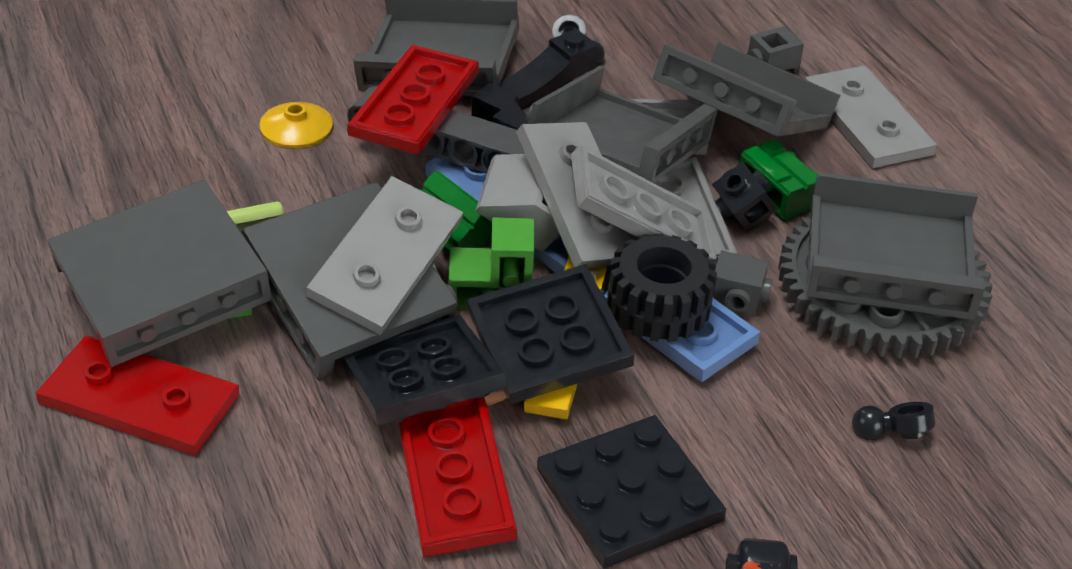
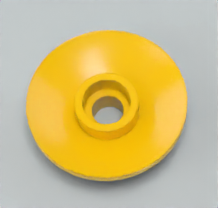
M288 102L277 105L265 112L260 119L259 126L261 135L269 143L287 149H302L324 141L332 132L333 121L328 111L316 104Z

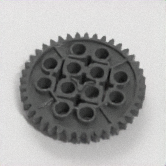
M804 217L801 226L795 225L792 234H787L786 242L782 245L778 270H780L778 280L782 281L781 291L788 293L787 303H796L794 309L796 314L806 313L804 320L806 324L818 322V333L830 330L832 331L831 340L836 341L844 337L846 338V347L851 348L856 343H860L864 353H867L871 347H877L879 355L883 357L887 349H892L897 358H901L903 350H908L914 358H918L920 349H923L932 356L936 346L946 352L949 349L950 343L960 346L963 337L970 339L973 330H979L981 322L985 320L992 299L991 291L993 284L989 282L991 273L985 271L987 263L978 260L979 251H974L976 277L984 278L985 290L975 320L808 297L807 276L810 219Z

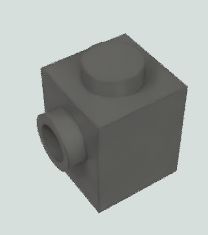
M721 250L715 269L717 278L713 298L732 312L755 317L759 302L767 303L773 282V279L766 278L769 261Z

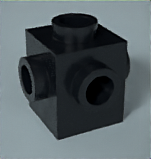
M744 162L725 172L720 179L712 184L720 195V198L715 200L717 206L727 219L735 216L746 232H749L778 211V208L766 193L772 188L759 169L752 174Z

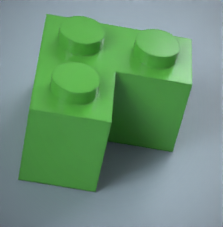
M492 217L491 248L450 247L449 285L454 289L458 300V306L455 311H468L467 299L532 280L534 219Z

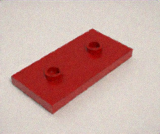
M411 45L347 124L348 136L419 155L479 73V62Z
M87 335L81 339L36 392L39 404L196 456L240 395L238 384L146 354L111 367L104 355L100 340Z
M485 397L471 398L453 403L445 409L426 411L409 416L403 421L398 422L423 557L518 539L517 528Z

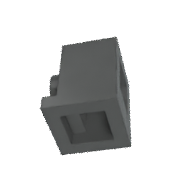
M784 26L751 35L747 54L782 70H790L794 74L799 72L804 43Z

